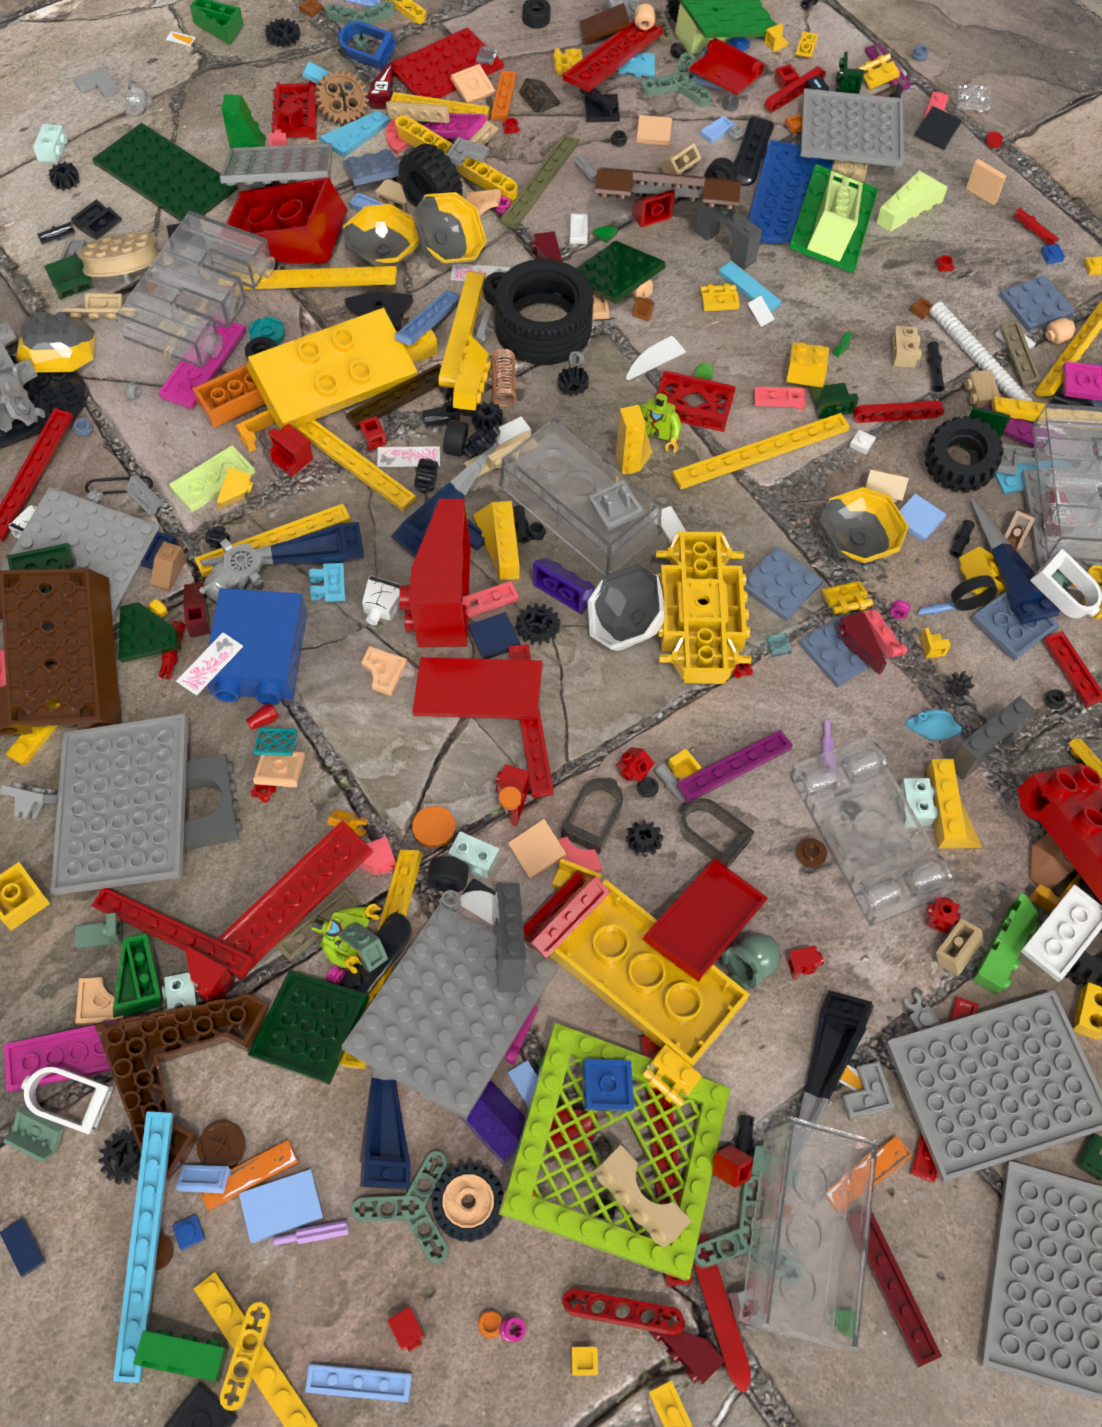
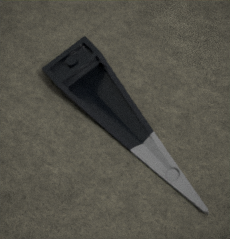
M828 991L820 1010L806 1088L785 1169L787 1175L791 1173L867 1029L866 1025L874 1007L871 1001L833 991Z

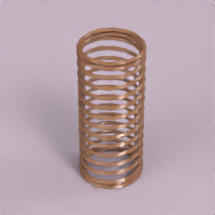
M498 349L494 351L491 357L492 400L495 404L506 407L514 404L516 401L515 354L508 349ZM499 354H509V355L512 356V357H509V356H499V357L495 358V357H496L497 355H499ZM500 357H508L512 359V361L509 359H499L497 361L495 360ZM502 360H508V361H510L509 363H508V362L498 363V361H502ZM496 394L500 396H509L512 394V396L508 398L498 397ZM514 396V398H513L512 400H509V401H500V400H498V399L495 398V397H497V398H500V399H510V398H512V397ZM495 400H497V401H499V402H503V403H506V402H510V403L501 404V403L496 402Z

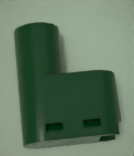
M1093 1133L1082 1151L1076 1166L1096 1180L1101 1181L1102 1155L1099 1153L1102 1149V1137Z

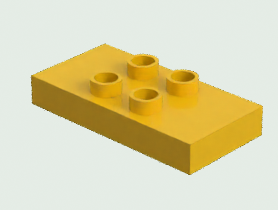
M384 308L249 356L246 366L279 431L287 424L297 427L385 393L415 377L418 372L403 343L395 340L397 332Z
M605 879L602 883L610 891V894L550 954V957L657 1046L662 1048L666 1044L694 1068L746 1004L750 994L714 965L697 982L643 941L644 935L658 920Z

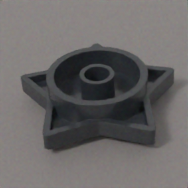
M372 285L364 294L345 298V305L358 317L384 308L397 332L402 329L401 314L413 303L412 295L391 292L385 285Z

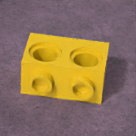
M1088 982L1080 990L1072 1029L1076 1033L1099 1041L1102 1038V1006L1098 1005L1094 998L1099 999L1102 1003V987ZM1090 1019L1097 1023V1027L1090 1023Z

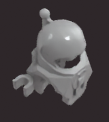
M17 366L12 367L11 374H0V429L5 432L12 428V421L14 419L22 420L29 426L33 422H38L37 416L45 417L44 410L34 408V404L29 400L28 392L24 390L23 384L18 378L19 368Z
M227 539L223 540L220 545L225 553L220 562L213 567L212 572L207 575L203 584L204 587H200L199 591L202 594L205 593L212 601L217 602L220 588L254 590L255 587L263 583L260 579L262 577V570L260 569L263 564L262 557L249 543L233 547Z

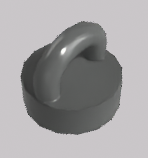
M731 93L730 96L723 98L722 107L724 110L730 112L737 110L739 100L735 97V94Z

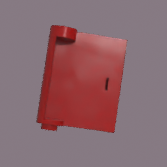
M714 38L707 45V54L689 67V71L738 95L762 75L765 63Z

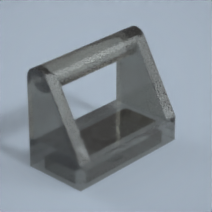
M525 78L519 93L534 112L541 113L560 105V100L544 81ZM540 89H542V90L544 91V93H545L548 97H546V96L540 91Z

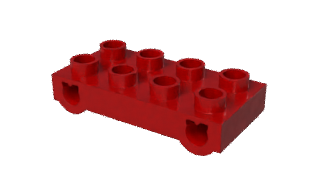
M1082 763L1032 774L1016 789L1019 793V803L1023 813L1029 818L1041 822L1102 903V788L1100 787L1102 779L1093 768Z

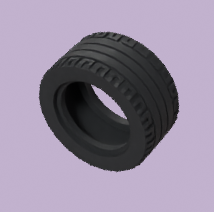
M534 259L515 265L502 276L494 293L496 336L504 349L512 351L515 354V358L536 365L561 363L569 360L571 352L584 349L592 331L593 291L588 279L572 265L558 260ZM553 292L562 294V296L553 294ZM534 303H552L563 307L569 313L559 320L540 322L522 316L519 311L525 306Z

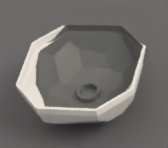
M640 564L604 576L587 600L590 636L611 650H624L657 634L663 625L665 604L661 577Z

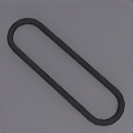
M139 476L141 479L150 481L148 487L151 489L153 485L152 479L148 476ZM130 477L92 479L86 483L85 491L87 493L90 492L88 485L92 482L130 480ZM121 490V491H105V492H102V493H103V494H119V493H127V492H126V490Z

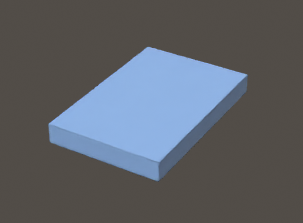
M311 1169L239 1193L250 1243H255L324 1219Z

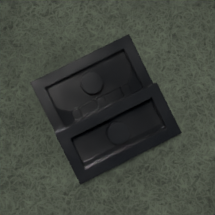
M96 199L71 218V223L86 235L97 239L119 223L122 218L110 207L106 208Z

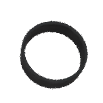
M977 576L955 587L951 593V598L956 609L962 611L972 610L990 602L997 595L998 588L991 576ZM988 587L979 595L968 599H961L964 595L975 589Z

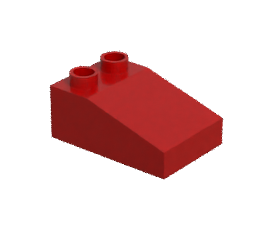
M329 177L240 191L218 241L224 250L229 252H244L246 255L277 260L281 263L306 264L314 262L317 265H321L332 257V250L338 235L342 231V225L348 209Z
M464 499L439 500L411 567L410 585H400L399 600L401 610H405L406 632L416 633L419 648L467 647L468 615L465 612L467 608L465 604H462L463 597L469 595L471 542Z

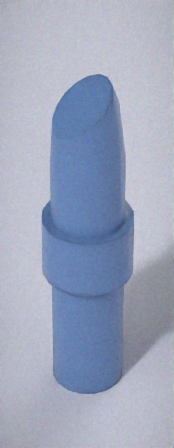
M953 602L932 604L931 606L920 608L917 615L938 614L943 611L954 610L955 605Z

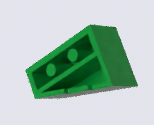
M194 0L190 5L193 23L228 44L232 42L243 26L241 9L239 7L213 0Z
M224 94L221 110L230 148L265 146L266 136L260 131L259 124L253 119L252 112L242 95Z
M147 933L123 938L113 1003V1018L161 1007V995Z
M158 1329L157 1333L142 1331L134 1365L220 1383L229 1350L222 1347L223 1342L208 1339L207 1344L197 1342L198 1337L186 1334L182 1335V1339L172 1337L173 1332Z

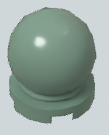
M752 933L743 937L738 945L730 947L722 955L723 966L727 964L731 972L729 977L743 989L748 987L754 989L758 986L764 977L774 973L781 960L779 945L771 936L762 933Z

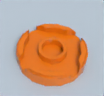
M429 806L422 809L416 814L412 823L416 841L430 849L447 845L453 839L456 832L453 815L446 808L440 806Z

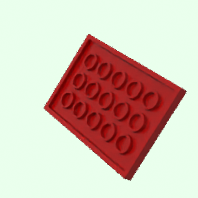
M466 27L393 61L394 76L412 95L440 99L457 90L451 80L452 74L480 64L484 73L488 76L503 69L504 62Z

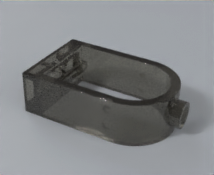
M610 777L596 778L583 786L561 828L562 838L568 837L571 842L588 850L595 849L597 854H601L622 810L623 794L616 780ZM595 791L608 792L617 802V806L601 837L572 825L585 798Z
M698 798L689 803L684 802L677 811L681 814L679 829L683 838L709 859H716L727 868L730 867L752 841L755 831L710 799ZM695 811L708 812L738 834V836L722 853L689 828L686 822V817Z

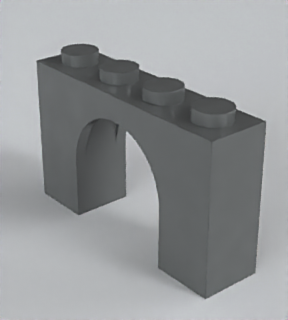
M701 198L698 204L695 232L708 241L719 233L720 224L722 223L733 237L732 261L743 270L755 263L762 230L737 210L724 208L723 204H717L716 207H706V203H703V198Z
M1021 696L1007 705L960 744L952 757L954 759L956 775L962 780L966 779L978 769L986 755L1000 741L1007 745L1017 737L1036 710Z
M225 754L187 761L186 791L210 787L222 793L221 803L212 814L184 821V845L187 850L240 840L239 832L242 831V824L240 818L237 819L236 812L240 811L237 799H234L233 794L237 792L235 780H231L234 767L232 761H228Z
M497 883L492 915L494 935H499V957L496 972L498 992H521L526 952L519 883Z

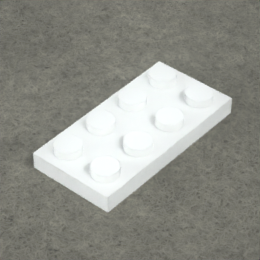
M1074 884L1020 952L1056 981L1060 982L1102 929V905Z

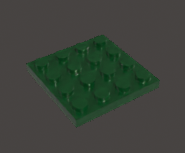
M615 240L576 269L588 279L593 294L616 304L666 268L665 261Z
M289 970L247 1055L258 1061L330 1085L345 1053L342 1050V1044L360 1020L370 997L365 993Z

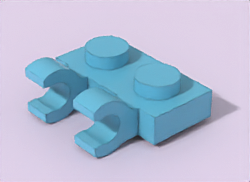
M343 563L323 564V569H309L310 583L316 584L324 580V586H310L311 600H320L325 597V602L345 601Z

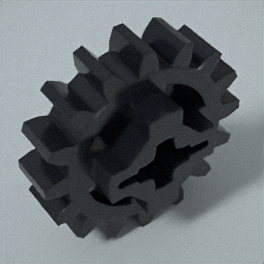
M284 18L280 20L275 19V22L270 21V25H266L265 34L267 41H270L271 45L276 44V47L282 45L283 48L288 45L290 47V43L296 44V40H300L299 24H296L294 20L290 22V18L284 20Z
M495 424L488 429L486 426H483L467 439L469 443L464 446L463 451L469 457L476 452L478 455H481L497 442L495 439L500 435L501 431Z
M535 603L533 608L527 605V611L521 609V615H517L516 629L518 630V635L523 636V641L526 642L530 639L531 645L537 641L539 646H541L542 641L548 644L550 643V638H556V633L560 631V619H558L557 612L553 613V607L546 609V604L538 607V604Z
M122 1129L121 1136L113 1133V1140L111 1142L109 1140L104 1141L107 1148L99 1150L104 1157L98 1159V1163L104 1165L100 1171L103 1174L108 1173L106 1178L109 1181L115 1178V1183L120 1185L124 1179V1182L130 1185L131 1178L138 1181L141 1155L136 1151L138 1146H136L137 1142L133 1130L128 1135V1132ZM128 1153L130 1154L129 1158L122 1160L123 1155L127 1156ZM111 1159H113L116 1163L114 1167L116 1169L115 1171L111 1166Z

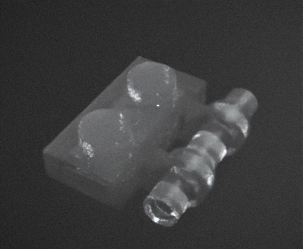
M957 85L956 101L961 102H957L956 109H962L963 111L977 110V112L990 111L991 104H985L989 103L991 99L990 87Z

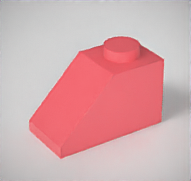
M387 837L367 843L373 850V853L357 868L374 875H385L395 869L396 863Z

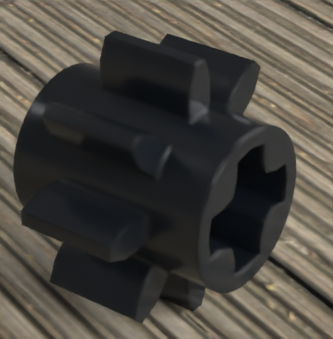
M216 526L207 531L205 542L210 545L211 550L223 548L220 543L225 539L230 541V535L225 532L226 528Z
M966 671L961 672L960 675L954 672L952 674L954 679L947 680V683L950 684L948 691L955 692L956 697L960 696L962 692L967 696L970 693L968 689L975 687L974 684H971L973 676L969 677L966 675ZM962 681L964 685L959 686L958 682Z

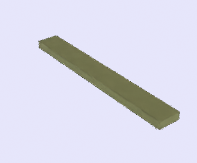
M563 134L502 216L500 224L515 230L577 147L578 139Z

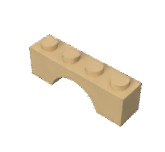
M620 1144L601 1162L593 1173L597 1176L598 1181L614 1194L617 1202L625 1206L633 1215V1219L648 1231L652 1240L662 1248H665L676 1240L691 1220L674 1202L656 1204L648 1200L641 1193L636 1182L638 1163Z

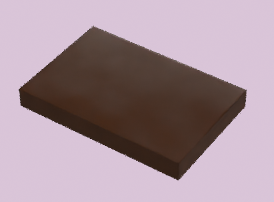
M622 3L581 20L580 26L585 44L630 26L625 4Z

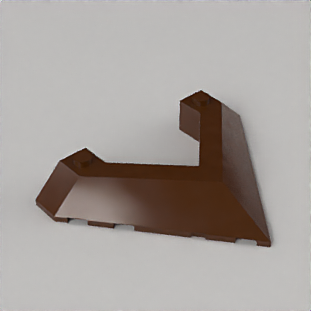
M245 994L236 998L220 999L206 1002V1004L190 1005L151 1013V1015L136 1016L121 1019L117 1022L95 1025L141 1153L146 1113H173L161 1063L226 1042L248 1052L263 1024L270 1006L268 1003L250 994ZM174 1115L166 1180L168 1181L186 1161L198 1140L195 1134L176 1125Z

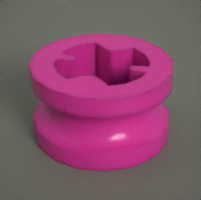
M501 196L495 211L499 214H505L510 207V200L507 197Z
M902 600L894 601L890 614L895 618L905 619L908 617L910 605Z
M334 965L326 976V982L338 985L348 971Z
M508 1317L501 1322L499 1331L505 1341L518 1342L523 1339L526 1328L523 1320L520 1318ZM510 1325L516 1326V1330H513L515 1334H510L509 1329H512Z

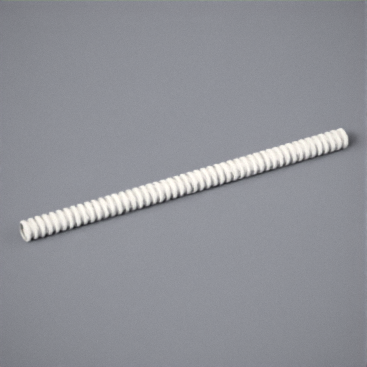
M942 302L932 306L930 314L940 323L945 331L947 330V333L964 349V352L971 357L975 364H978L981 370H992L997 387L1001 392L1003 391L1007 398L1032 402V399L1028 398V394L1021 390V387L1014 382V379L1010 378V375L1003 370V367L996 362L992 355H989L988 351H985L986 349L978 343L979 341L968 332L967 328L954 317V314ZM1028 420L1029 423L1066 438L1065 434H1062V431L1058 430V427L1054 426V424ZM1070 463V467L1073 468V470H1077L1079 468V466Z

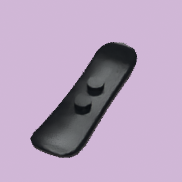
M752 116L748 121L741 146L734 161L737 168L736 180L741 182V186H750L757 179L765 149L774 129V123L768 119Z
M397 912L390 914L376 933L388 960L371 972L364 968L363 963L362 965L359 963L354 964L353 967L358 972L354 974L349 970L338 983L339 986L367 995L370 994L379 980L404 951L411 938V925L404 915Z

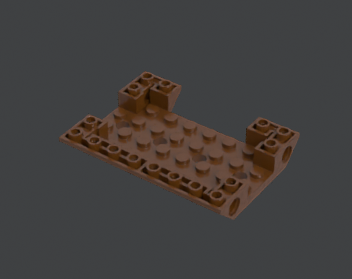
M600 167L597 169L595 193H599V197H610V194H616V198L627 199V196H631V192H636V196L646 197V193L654 195L674 190V200H680V197H687V201H697V198H703L702 202L706 203V207H716L717 204H723L724 208L734 209L735 206H739L741 182L734 179Z
M88 568L0 570V619H3L6 685L0 688V735L32 734V727L77 724V730L121 724L109 577ZM48 586L52 590L49 593H42L40 588ZM50 623L54 626V629L46 631L42 626ZM49 661L57 664L54 669H47L44 665ZM51 700H56L60 705L57 708H50L47 706V703Z

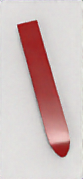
M707 1233L699 1235L697 1246L709 1241ZM700 1249L701 1253L698 1255V1258L704 1259L707 1262V1258L714 1254L713 1250L704 1253L703 1249ZM693 1262L718 1345L725 1360L726 1370L734 1386L741 1393L748 1391L751 1381L750 1366L718 1265L699 1268Z

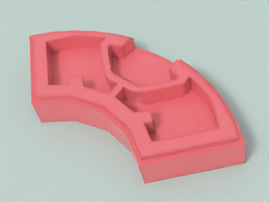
M392 119L386 128V141L389 148L398 155L408 147V143L398 137L395 125L396 119Z
M568 837L558 839L568 855L564 858L565 860L597 873L602 872V866L595 849H579L570 842Z

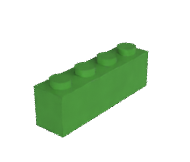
M1020 893L1007 909L972 979L974 983L996 995L1002 989L1006 991L1012 981L1009 975L1011 971L1015 972L1021 962L1018 958L1021 953L1020 951L1028 942L1029 934L1033 935L1039 925L1036 922L1039 913L1025 894Z

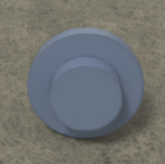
M917 45L912 51V56L916 60H924L928 57V48L924 45Z
M79 418L74 422L73 430L78 436H87L92 432L93 426L87 419Z

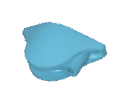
M943 710L921 712L918 716L906 721L907 728L930 740H944L961 735L962 727L954 721L953 716Z

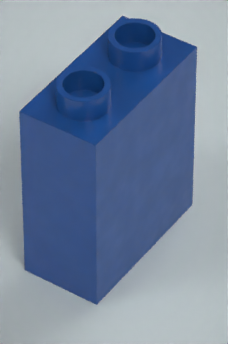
M220 588L209 646L222 633H225L243 645V647L207 684L211 695L224 702H235L239 699V696L255 697L257 701L263 704L272 703V705L280 703L281 699L294 700L307 619L302 593Z

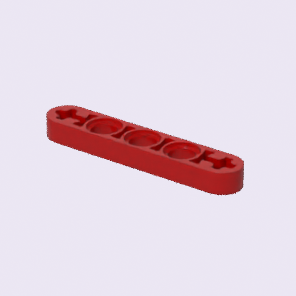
M819 66L815 67L769 96L765 101L764 108L770 113L777 111L803 94L806 80L818 76L824 79L826 71Z
M941 401L860 405L853 410L854 420L857 423L935 419L944 414Z
M570 1289L562 1297L564 1309L569 1315L668 1335L680 1334L685 1327L682 1312L675 1307L580 1289ZM575 1297H577L580 1303L586 1304L587 1310L585 1311L582 1304H575L574 1308H572L569 1301H574ZM597 1301L605 1303V1308L601 1313H594L592 1311V1306ZM622 1305L630 1308L629 1315L625 1318H619L616 1315L617 1309ZM646 1310H651L655 1313L654 1319L649 1323L641 1320V1315ZM660 1313H662L663 1319L671 1320L672 1316H676L679 1322L674 1323L673 1327H670L668 1321L660 1319Z

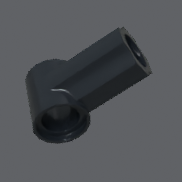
M453 401L446 402L443 407L422 411L426 427L440 424L447 425L451 419L460 421V409L453 408Z

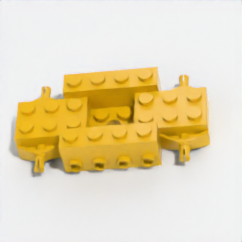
M677 532L668 550H656L655 558H667L672 564L661 565L660 573H657L663 583L665 617L663 625L658 631V637H661V651H672V654H659V663L674 664L679 675L684 679V683L725 684L734 671L736 664H751V655H739V652H743L746 638L750 637V626H746V621L749 618V610L745 608V603H747V591H744L746 574H743L742 566H727L732 559H744V551H732L722 532ZM705 599L708 601V604L701 605L698 603V600Z

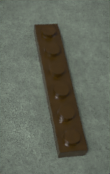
M438 363L346 413V419L357 431L360 429L359 422L375 416L379 419L439 386L441 365Z

